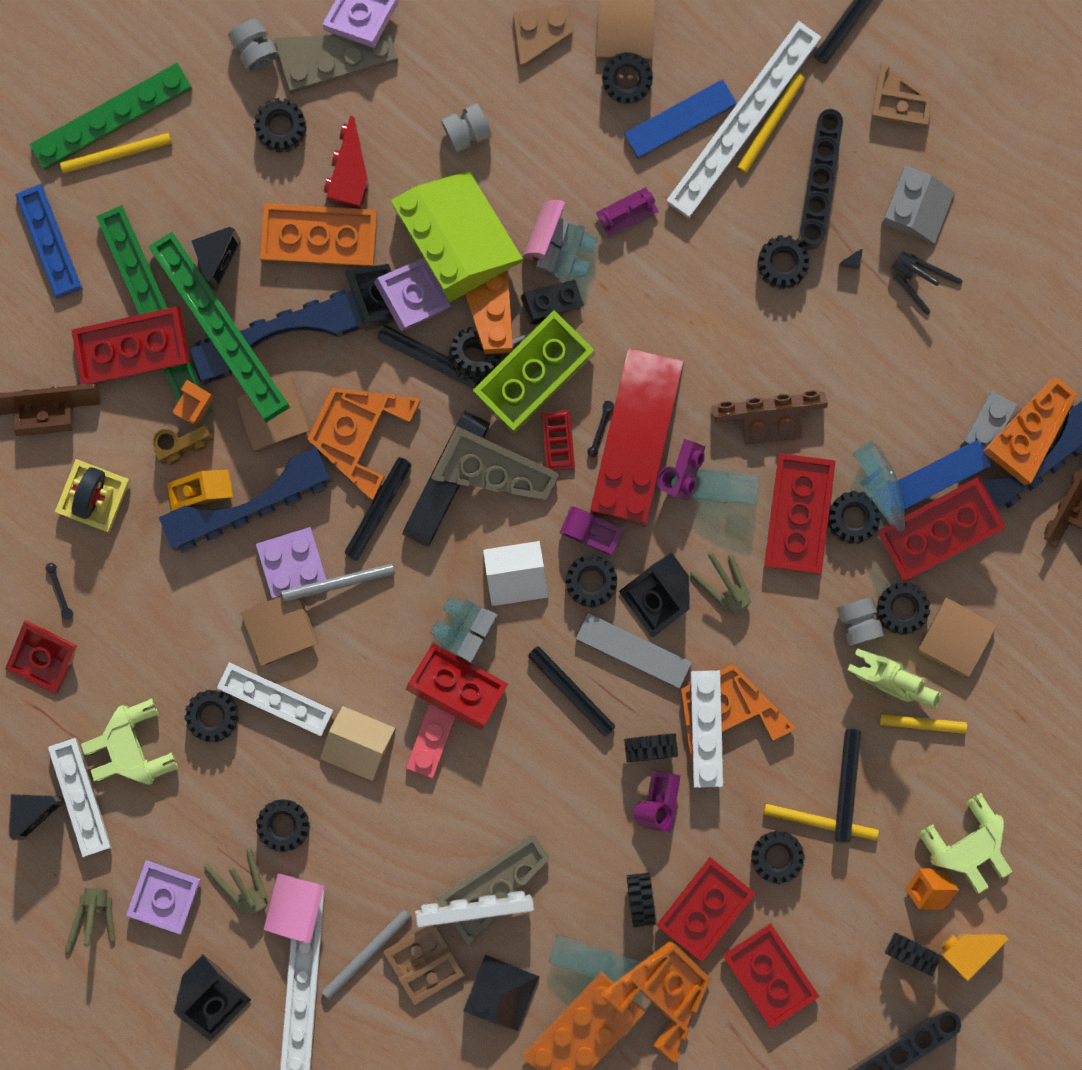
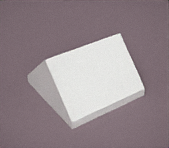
M540 541L483 550L492 606L548 598Z

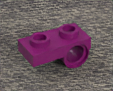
M684 439L675 468L665 467L659 472L657 476L658 487L662 491L667 492L668 495L689 501L690 495L693 494L696 488L695 479L698 469L702 466L705 459V446ZM677 476V484L672 488L671 482Z
M572 506L568 511L559 534L612 556L623 528Z
M652 771L648 798L638 802L634 810V819L638 825L643 826V828L671 832L681 775Z

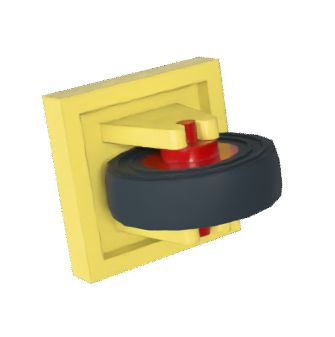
M76 459L55 512L110 533L130 479Z

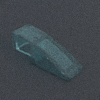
M869 440L853 453V456L868 474L859 483L891 526L901 532L905 529V512L897 477L881 448Z
M698 470L695 479L696 488L693 494L690 495L689 500L755 506L757 504L760 475ZM677 476L671 482L672 488L677 484Z
M558 934L549 959V963L596 978L602 971L614 983L642 963L641 961Z

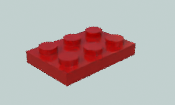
M432 643L405 690L482 731L505 692L508 683Z
M709 857L656 926L702 962L756 893Z
M771 923L722 955L771 1029L820 997Z

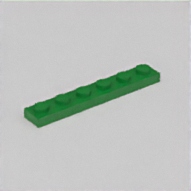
M177 62L30 143V146L43 169L47 170L190 91L192 87Z

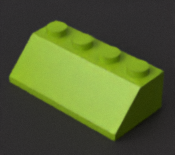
M553 310L473 392L490 412L515 435L594 356L595 350Z

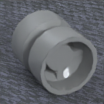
M257 18L238 25L228 35L234 49L241 52L239 57L247 72H253L269 65L279 55L271 39H266L267 32L260 19Z
M477 103L463 109L460 116L454 113L441 119L446 135L456 153L469 148L473 140L480 143L492 137L489 125Z
M872 597L837 608L841 624L847 625L844 633L849 647L885 636L880 620L874 619L877 610Z

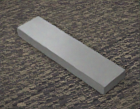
M589 613L576 637V640L679 689L692 663Z

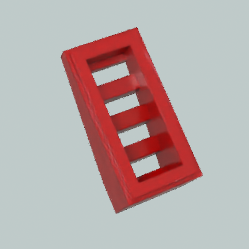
M570 410L541 412L546 467L553 471L575 469ZM565 420V425L548 426V421ZM566 432V436L549 438V433ZM567 443V448L550 450V445ZM568 455V460L552 461L551 456Z

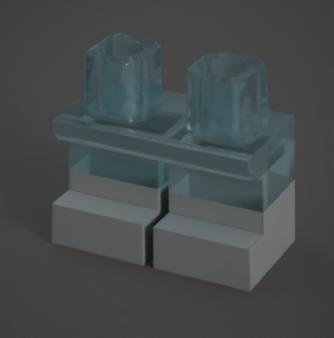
M560 218L545 259H538L536 271L567 280L570 279V276L586 279L590 262L577 259L576 257L579 249L594 254L598 237L585 232L584 226L574 225Z
M450 597L443 611L456 617L455 621L449 627L437 620L430 634L442 642V647L472 664L484 640L462 628L464 627L486 639L498 615L467 599L464 602Z

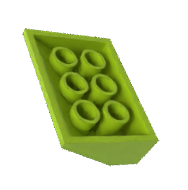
M470 171L415 186L391 200L398 218L449 303L524 261Z

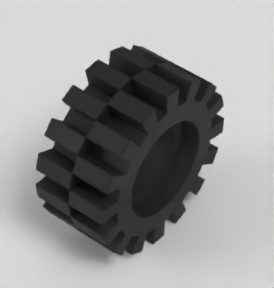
M624 52L615 55L607 62L603 69L602 83L606 93L613 100L624 104H631L640 101L649 93L653 83V73L649 63L643 57L635 53ZM623 67H632L638 73V83L632 89H623L616 81V75Z
M274 98V102L268 100L265 102L266 106L259 107V113L255 114L254 129L257 137L263 146L265 145L270 151L276 150V153H281V150L289 152L292 147L296 149L299 146V141L303 142L305 138L304 132L306 133L307 130L303 112L298 108L297 104L294 102L290 103L289 99L284 98V101H280L279 98ZM280 115L286 116L291 121L289 132L281 136L273 134L269 127L271 120Z
M778 235L777 238H771L768 243L763 245L757 261L759 275L763 276L762 280L765 283L769 282L771 287L775 288L777 286L779 289L789 287L790 289L795 284H799L805 277L810 265V256L807 254L806 246H802L798 238L794 240L792 239L793 236L790 235L787 237ZM787 252L793 257L794 267L792 270L782 273L774 268L772 260L777 253Z
M468 327L466 333L462 329L459 331L458 336H454L448 355V362H451L450 368L451 370L456 369L455 375L457 377L464 374L463 380L467 382L469 377L473 378L472 383H477L479 377L483 381L499 365L502 353L485 354L486 358L480 362L469 360L464 354L467 348H478L481 351L483 349L477 331L473 332V327Z
M851 491L843 493L832 503L829 510L828 525L832 529V534L836 535L838 540L846 541L847 544H859L870 539L880 526L881 513H879L880 507L878 503L876 504L873 501L874 498L867 496L865 492ZM858 507L864 512L865 522L861 527L850 528L845 524L843 514L847 508Z
M595 554L577 558L570 565L566 574L567 591L572 599L581 604V606L592 608L605 604L612 598L617 587V573L614 570V566L606 558ZM588 570L599 572L603 578L601 588L595 592L584 590L580 584L582 574Z
M898 582L882 592L877 601L878 606L876 610L879 615L878 619L884 624L882 626L885 629L888 628L894 634L905 635L917 631L927 622L931 611L929 610L931 604L930 600L926 597V592H923L920 586L913 585L911 582ZM906 597L913 602L914 613L909 619H900L893 613L892 607L896 599Z
M206 690L197 693L194 698L192 697L189 700L190 703L186 706V716L184 718L187 722L186 726L193 736L206 742L223 741L222 739L228 738L231 732L235 731L236 723L239 720L237 715L238 708L227 694L217 690ZM208 705H216L222 711V721L216 727H207L202 723L201 712Z
M676 733L624 739L626 762L678 757Z
M275 800L268 803L259 812V817L256 820V831L260 841L269 849L278 852L296 849L303 844L309 834L310 822L308 821L307 812L303 810L301 805L291 800ZM280 814L290 816L294 822L292 833L286 837H279L272 830V822Z
M773 831L764 834L756 841L751 853V861L756 873L771 883L782 884L791 881L800 874L799 872L804 866L805 854L803 853L802 844L799 843L796 837L787 832ZM774 846H782L789 853V861L783 868L775 869L767 861V853Z
M650 872L626 875L633 928L656 925Z
M894 932L885 951V954L931 977L942 957L939 953Z

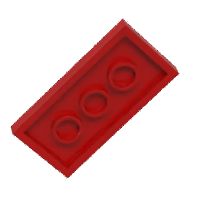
M176 306L71 330L81 384H97L191 363L181 307Z
M783 453L778 454L764 567L821 574L835 460Z
M978 476L883 527L877 533L905 582L996 534L1007 526Z

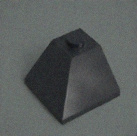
M673 553L651 565L619 591L652 638L690 610L689 575Z
M202 954L182 975L174 1013L211 1041L251 999L219 966Z
M485 955L463 1012L518 1031L539 976Z

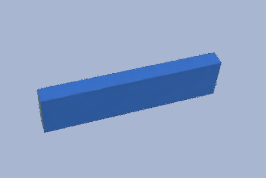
M721 79L625 132L624 136L636 157L640 159L736 106L737 102L724 80Z
M39 184L16 193V198L55 298L59 299L83 289L43 185Z
M980 439L876 491L888 516L891 517L992 466L988 455L983 452L984 447Z

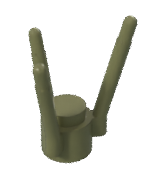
M712 552L708 553L713 566L728 590L722 593L725 599L694 571L690 573L691 577L719 602L724 611L729 608L731 613L734 614L752 602L748 597L751 593L745 586L733 555H729L728 558L738 585L734 586Z
M251 848L247 849V855L257 891H255L254 887L246 889L235 869L232 867L229 869V873L241 892L238 895L239 898L209 865L206 864L204 866V869L236 904L239 912L244 911L247 917L266 907L267 904L264 898L268 896L263 888Z
M84 889V895H80L79 907L65 949L66 953H70L84 910L88 912L84 946L88 947L90 945L94 914L102 913L103 907H105L109 940L112 943L115 942L111 909L112 898L107 897L108 890Z

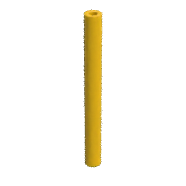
M796 73L737 166L741 172H748L804 83L805 77Z
M170 133L61 162L60 165L64 174L172 144Z
M765 804L763 815L830 831H835L836 820ZM852 824V836L877 841L879 830Z

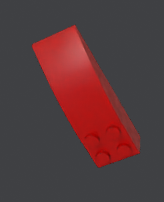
M628 348L591 504V514L646 526L683 366L682 360Z

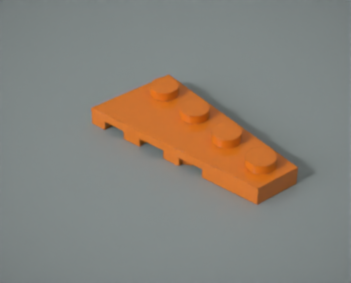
M507 270L465 294L484 355L511 353L513 351Z
M1058 377L1050 379L988 444L983 452L1023 485L1030 484L1077 393Z

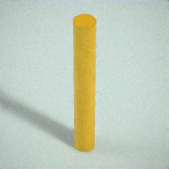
M880 714L879 725L962 734L967 732V722Z

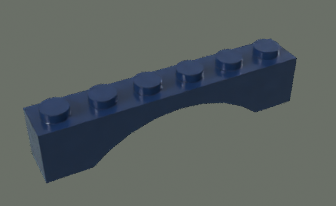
M341 290L331 294L329 300L323 302L313 300L303 304V309L293 312L292 309L277 313V318L267 322L265 319L251 322L249 324L250 328L240 332L253 350L262 342L289 332L314 331L341 337L365 327L352 291L346 293L345 290ZM209 338L196 342V347L190 349L200 379L204 385L233 374Z
M1082 401L1068 411L1056 443L1044 457L1030 484L1023 485L1014 476L1000 479H981L997 510L1003 505L1009 509L1022 499L1019 496L1022 490L1027 487L1031 492L1044 481L1041 478L1044 473L1050 470L1054 474L1066 464L1063 460L1066 456L1072 453L1076 457L1082 452Z
M314 447L290 458L284 471L274 484L261 495L245 504L221 510H203L183 506L158 518L172 549L185 553L196 548V542L207 538V541H212L224 535L222 531L233 526L234 530L239 529L250 523L249 518L258 514L262 518L276 511L274 507L283 503L286 506L301 501V495L311 491L312 494L322 492L328 488L327 484L332 482L318 449Z

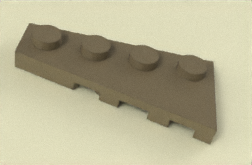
M383 32L374 48L338 35L274 38L291 93L398 61L390 32Z
M457 426L431 478L441 482L448 481L458 485L482 487L487 490H499L515 495L547 500L559 474Z
M532 833L437 895L436 898L442 907L450 906L451 901L466 899L467 903L479 902V897L495 895L496 899L508 898L507 894L519 891L548 861L549 856L534 833ZM495 916L453 922V924L469 946Z

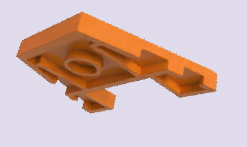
M331 388L307 439L367 497L374 500L385 477L358 463L382 413L386 412L411 423L421 399Z
M734 664L720 670L722 732L757 714L760 716L772 741L796 730L795 726ZM690 684L681 689L693 774Z
M668 942L605 989L600 996L616 1011L623 1013L640 991L671 1020L653 1046L669 1061L676 1063L680 1055L677 1051L682 1039L686 1040L690 1030L687 1026L693 1012L697 1013L710 977L676 944Z

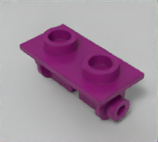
M645 187L597 211L596 214L608 237H611L659 211L654 203L655 199L652 193L648 192Z

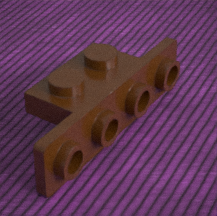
M83 383L66 387L54 386L46 389H25L8 393L0 392V415L14 414V433L16 436L73 431V407L100 404V396L96 384Z
M809 390L802 395L779 394L771 399L750 398L746 402L740 403L724 401L716 406H712L711 410L714 422L742 419L745 445L802 438L800 411L827 408L828 402L824 392Z
M1082 468L1074 474L1071 482L1072 486L1068 494L1061 498L1054 520L1049 521L1045 528L1044 539L1053 548H1057L1069 524L1082 530Z

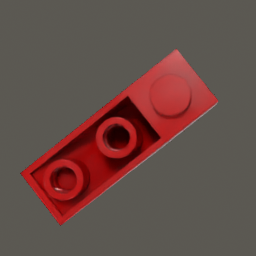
M350 116L348 124L343 123L339 139L343 140L340 150H335L332 166L335 169L333 176H328L326 179L324 193L327 194L329 203L347 208L362 209L369 182L355 118Z

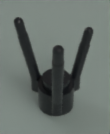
M903 251L890 268L896 273L893 279L904 287L925 314H929V308L905 278L907 277L909 280H912L918 274L928 282L938 286L940 282L920 269V267H923L957 284H961L962 279L919 259L914 254L909 255Z

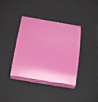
M548 200L542 204L522 258L533 261L534 257L542 260L545 259L565 206L564 201Z
M278 873L264 930L298 941L311 943L324 886Z

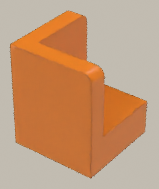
M186 380L181 388L183 395L175 406L173 413L193 426L198 427L215 398L207 391Z
M919 869L905 888L919 910H944L959 891L945 869Z

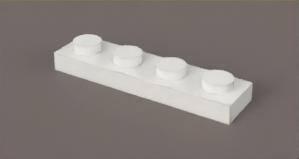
M230 662L217 687L221 691L321 737L334 710Z
M720 670L691 671L693 787H723Z
M73 738L49 746V753L82 857L112 848L78 739Z
M524 891L508 893V898L496 899L495 895L479 897V902L467 903L466 899L451 901L450 906L438 907L436 903L421 906V910L415 911L418 927L534 911L533 900L530 894L525 895Z

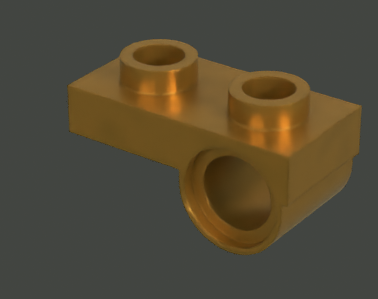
M206 425L180 438L170 429H161L153 437L154 452L162 464L167 462L168 465L182 460L184 458L183 454L192 449L194 452H198L208 447V441L214 438ZM168 436L173 437V447L169 450H162L160 446L162 439Z

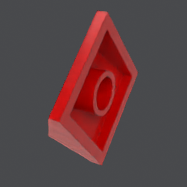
M25 620L5 670L56 695L73 664L77 645Z

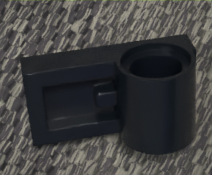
M575 279L528 291L520 297L530 324L542 322L553 310L558 314H563L581 309L584 306Z

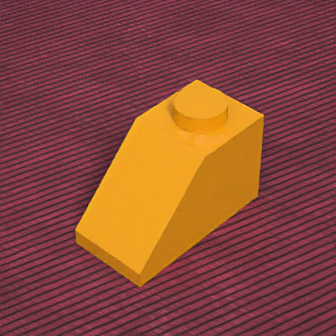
M228 469L200 471L167 483L172 511L183 506L194 508L233 498L232 483Z
M959 934L957 937L951 935L941 945L943 951L940 955L964 980L968 981L1009 939L1002 934Z

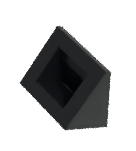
M863 249L858 250L841 261L839 266L858 270Z

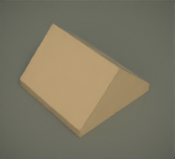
M342 706L329 730L320 759L374 781L396 728Z

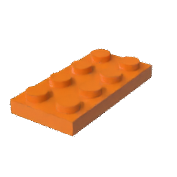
M264 203L260 260L265 262L351 267L374 266L377 210Z
M601 971L523 1053V1058L536 1070H591L645 1014V1009L635 1000L630 1002L623 1013L612 1008L600 994L614 982Z

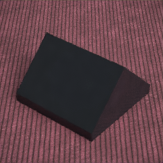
M227 227L191 240L204 277L210 287L216 291L241 242L236 230L232 227Z
M389 264L354 268L345 271L366 331L395 322L374 283L378 277L392 272Z
M11 794L9 837L12 840H24L65 802L64 798L60 796Z

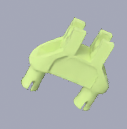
M857 649L855 655L864 659L863 661L871 667L857 668L850 664L848 670L855 674L856 677L905 702L914 700L932 709L939 705L942 694L939 691L926 687V680L924 678L908 673L903 668V665L895 661Z
M152 698L132 707L119 706L110 719L103 735L81 744L85 755H91L107 748L112 762L90 770L94 781H101L120 774L150 785L155 781V777L179 769L177 762L165 765L176 760L172 752L152 761L145 760L134 727L138 722L159 715L157 708L145 711L156 706Z
M982 793L966 802L979 821V828L952 846H946L933 824L926 827V830L918 833V836H920L932 855L930 856L932 865L963 873L976 893H980L988 888L987 883L976 868L984 861H989L999 878H1004L1012 872L1000 853L1004 819L1001 815L994 814Z

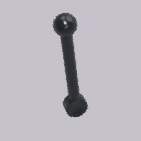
M606 401L603 404L604 412L592 446L587 450L590 457L598 455L597 447L608 415L614 409V404L611 401Z
M48 563L45 569L51 575L63 609L61 616L67 620L71 619L73 611L67 606L56 575L57 567L54 563Z

